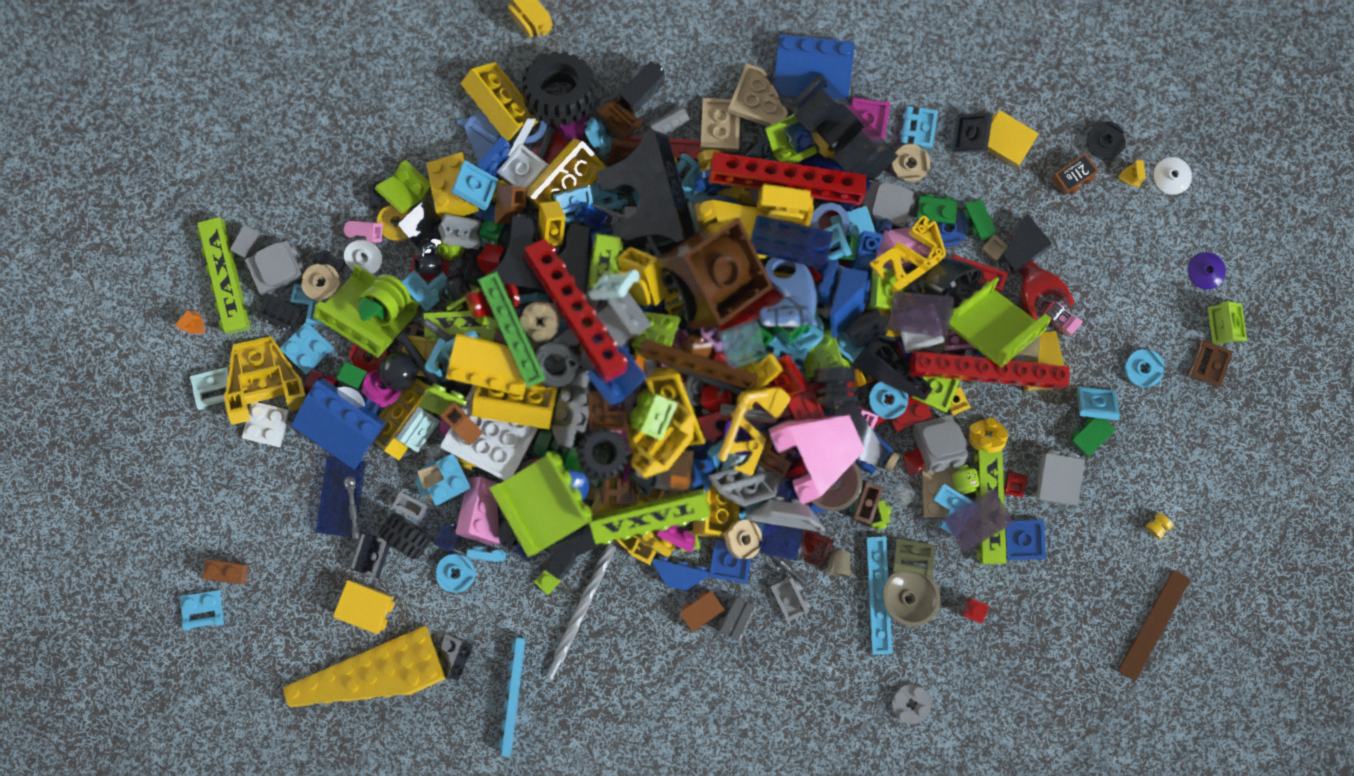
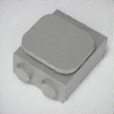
M869 180L862 207L867 206L873 224L876 220L888 218L892 222V229H899L909 226L911 216L908 213L910 208L913 209L916 198L913 197L914 191H910L905 187Z
M287 240L268 246L245 259L257 289L263 296L303 279L302 276L306 268L303 262H299L296 255L299 253L294 244L291 245Z
M952 415L915 424L912 433L928 472H940L948 467H960L965 463L968 456L966 440L960 426L954 422Z
M1051 450L1048 453L1042 454L1035 500L1078 506L1085 460L1079 459L1080 455L1068 454L1066 457L1061 456L1058 451Z

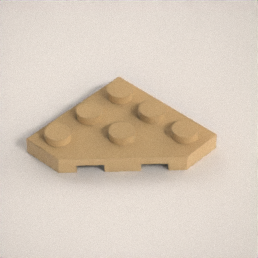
M746 63L727 113L764 126H769L785 119L788 111L780 102L779 95L774 86L767 79L765 70Z

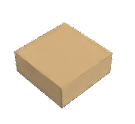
M993 235L981 250L996 262L1008 248V245L996 235Z

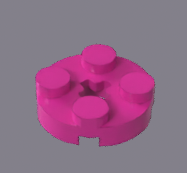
M377 370L369 372L364 378L361 392L380 407H386L388 404L396 402L401 394V391H393L387 387L385 389L379 388L384 385L379 379Z

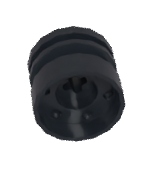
M828 367L814 370L815 384L824 385L823 389L815 391L816 395H824V397L816 398V404L835 407L857 402V396L848 395V393L856 392V388L847 387V383L856 381L855 367Z

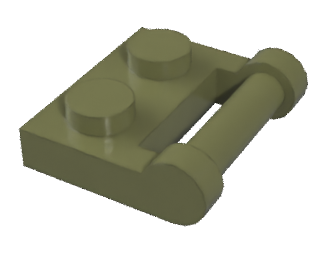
M896 539L893 571L911 572L932 578L935 545ZM901 560L927 564V567L901 563Z

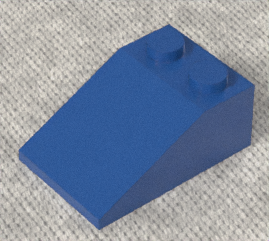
M843 269L830 313L832 338H837L864 311L865 304L870 302L871 292H868L870 280H867V271Z

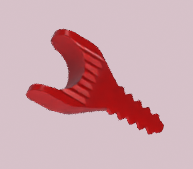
M1034 260L1021 269L1020 274L1023 275L1020 295L1021 306L1024 312L1036 321L1037 314L1034 302L1041 295L1053 294L1060 297L1066 306L1074 305V299L1070 291L1057 275L1039 268L1038 264L1034 263Z
M508 283L503 287L513 308H515L519 304L518 291L514 283ZM483 291L469 292L465 295L468 306L466 311H469L473 318H481L493 314Z

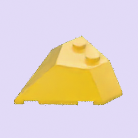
M677 404L662 440L640 432L629 425L627 434L629 449L632 450L633 459H631L632 467L645 478L668 470L693 439L695 415L682 404ZM624 406V410H629L630 417L631 412L636 407Z

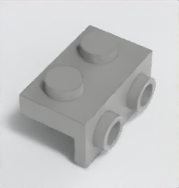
M451 214L444 215L438 228L443 243L477 250L481 245L477 234L480 221Z
M789 577L770 586L787 622L809 613L807 608L810 607L806 596L802 598L799 592L802 588L797 579L793 580V577Z

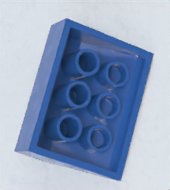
M779 35L774 79L776 92L782 97L796 98L822 73L848 100L855 42Z
M320 379L316 381L306 396L291 427L355 470L387 422L325 379Z

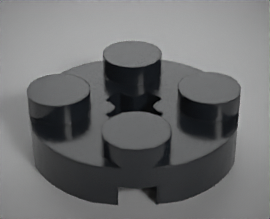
M1112 121L1096 124L1087 135V148L1095 157L1102 160H1110L1117 157L1126 145L1122 127ZM1108 136L1111 144H1103L1102 137Z

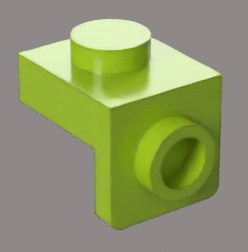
M882 500L879 501L877 506L880 521L869 524L870 528L875 527L876 530L887 528L886 524L891 522L889 518L891 514L889 503L885 504V501Z

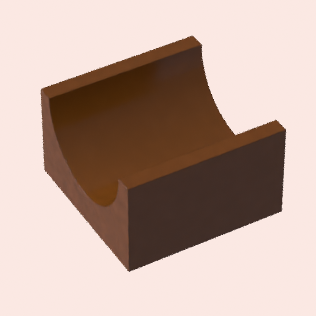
M739 217L709 224L657 260L660 267L669 268L678 273L691 288L698 308L696 318L689 322L692 330L721 326L773 288Z

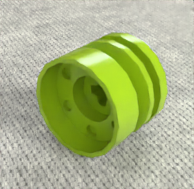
M383 274L359 296L358 305L361 298H366L381 305L387 313L384 321L376 317L369 320L374 324L387 326L410 303L411 298L406 286L394 276Z

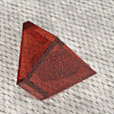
M798 528L804 553L803 561L821 568L834 540L811 530Z

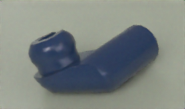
M888 218L876 220L874 223L876 233L882 234L885 229L888 232L892 228V222Z

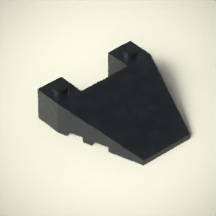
M584 499L582 501L584 505L591 508L592 504ZM506 518L496 535L511 546H517L520 541ZM585 525L547 547L553 553L543 566V569L556 579L563 580L573 566Z

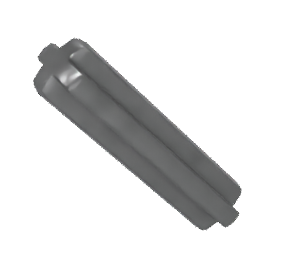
M723 403L720 407V414L732 416L737 406ZM754 408L748 409L743 415L744 419L773 424L778 420V418H774L766 410Z

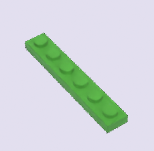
M495 272L479 279L478 282L526 387L529 388L545 381L544 374L498 273Z

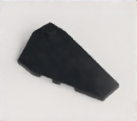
M881 337L871 339L853 364L868 376L925 401L933 388L923 377L910 376L909 360L906 356L902 358L896 351L898 347L895 343L884 340Z

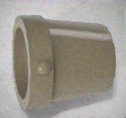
M831 550L828 567L824 569L826 574L850 577L853 574L850 570L851 553Z

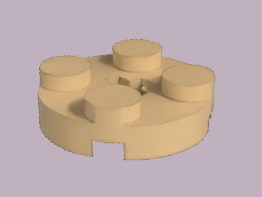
M907 144L900 147L896 151L899 157L891 164L893 173L897 179L907 183L920 181L925 177L930 168L928 153L915 144ZM908 159H912V162L916 163V165H913V168L906 166Z
M314 264L306 269L302 276L301 286L303 292L309 299L318 303L320 301H328L341 287L337 271L327 264ZM320 279L323 281L325 279V285L323 287H317V280Z
M537 301L525 308L520 318V324L531 338L541 342L549 340L558 333L560 329V315L557 309L550 303ZM537 318H539V319H540V318H543V319H544V321H543L544 326H543V325H540V324L538 323Z
M737 520L725 531L724 539L726 540L728 551L734 558L749 559L759 552L760 547L758 546L759 541H762V534L758 525L754 522ZM742 536H746L745 544L741 541Z

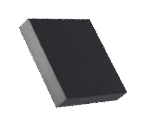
M988 112L958 115L952 152H986L993 114Z

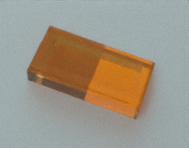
M683 450L672 464L669 489L689 491L694 451Z

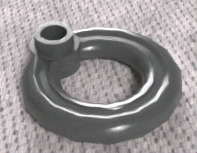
M547 343L541 346L534 354L546 379L543 383L553 387L569 384L576 377L582 361L578 353L573 352L568 346L560 343ZM551 354L562 356L565 359L566 371L561 375L550 374L544 367L545 358ZM573 360L576 364L573 365L569 361Z

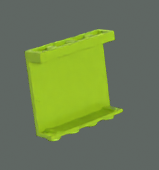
M355 264L352 276L325 304L320 301L315 306L314 318L379 358L416 317L419 303L411 298L410 303L387 326L374 324L370 320L362 321L359 316L358 298L370 287L377 277Z
M996 277L991 282L987 281L980 291L976 290L971 298L964 299L958 308L954 307L948 314L949 320L946 326L997 365L1003 367L1046 330L1051 317L1045 313L1036 321L995 290L999 280Z
M555 452L546 453L547 456L506 481L490 487L491 492L528 557L537 554L593 520L590 508L582 502L580 491L578 488H574L570 473L564 470L561 465L563 463L562 459Z

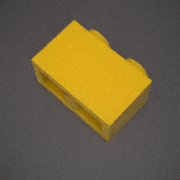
M559 201L540 203L537 233L540 240L546 238L549 244L552 243L553 246L563 244L566 216Z

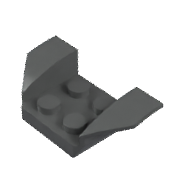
M579 368L576 377L569 384L561 388L553 424H551L555 440L559 445L573 448L576 434L589 432L588 391L589 389L596 390L589 387L590 378L586 374L590 370Z

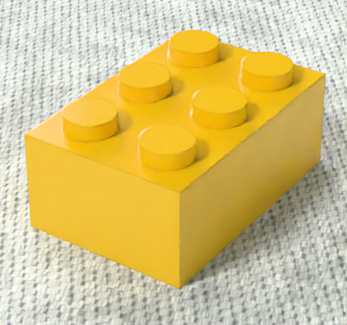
M463 152L426 163L435 210L441 220L445 214L462 217L479 211V207L451 192L462 163L465 160L468 161Z

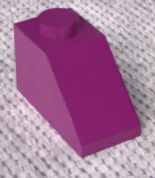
M587 115L585 117L582 116V119L578 122L573 121L570 125L561 124V126H555V124L551 123L566 142H571L573 139L585 141V128H587V125H584V123L587 121Z

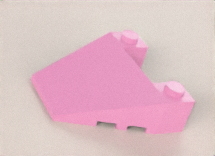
M849 415L830 416L820 419L811 418L802 421H786L769 429L778 452L797 445L809 470V474L792 481L802 505L821 497L864 451Z

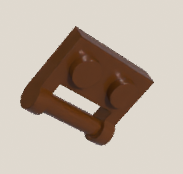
M618 97L612 99L597 111L595 115L621 140H625L644 124L641 118L638 119L620 103Z
M1199 340L1195 358L1186 376L1219 388L1223 382L1233 351L1204 340ZM1208 349L1211 352L1203 374L1198 373L1205 350Z

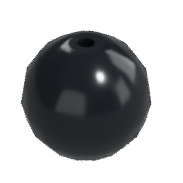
M400 351L389 353L380 362L378 368L379 379L390 390H407L417 380L418 366L407 353Z

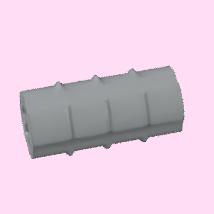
M680 106L662 117L656 118V120L649 123V126L653 130L666 134L689 121V117L683 106Z

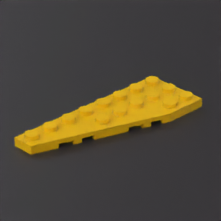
M425 625L283 687V692L287 705L289 707L313 705L315 703L326 704L334 701L346 702L382 696L410 695L445 680V676L430 632Z

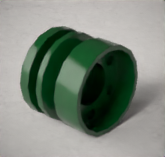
M550 425V429H541L534 446L533 457L542 459L547 456L546 453L555 452V454L557 453L561 457L563 462L561 465L564 468L569 447L557 444ZM579 433L576 434V438H575V441H574V445H575V446H577V444H578L577 441H578Z

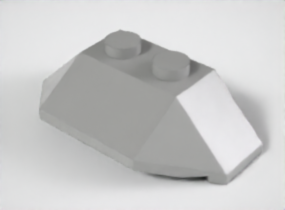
M756 464L752 475L730 469L709 476V480L719 493L741 506H747L775 497L781 479L780 476Z
M773 497L772 500H766L748 513L744 519L824 532L825 529L808 505H802L800 500L793 499L791 503L784 502V498Z

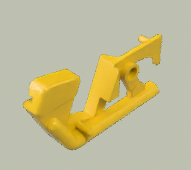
M922 216L909 231L911 237L931 248L926 258L898 242L893 248L870 263V266L881 279L884 277V264L888 261L889 264L893 265L896 274L895 280L897 281L891 287L894 293L937 265L946 255L937 223L935 221L929 222L926 216ZM902 259L904 263L910 261L917 265L918 268L906 275L900 260Z
M780 387L747 390L739 395V402L735 412L733 411L731 417L733 419L717 457L718 459L726 461L728 453L734 454L739 451L751 450L753 452L749 460L741 466H735L734 469L749 475L753 474L766 438L743 418V415L748 409H752V405L757 401L774 418H778L790 401L789 395ZM739 425L755 438L746 442H733Z

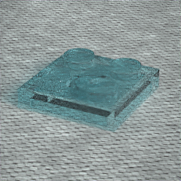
M756 319L719 332L728 366L737 368L766 357L759 324Z

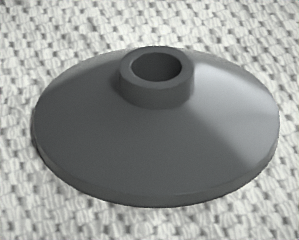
M689 376L685 392L690 404L698 405L701 403L702 387L709 386L710 384Z

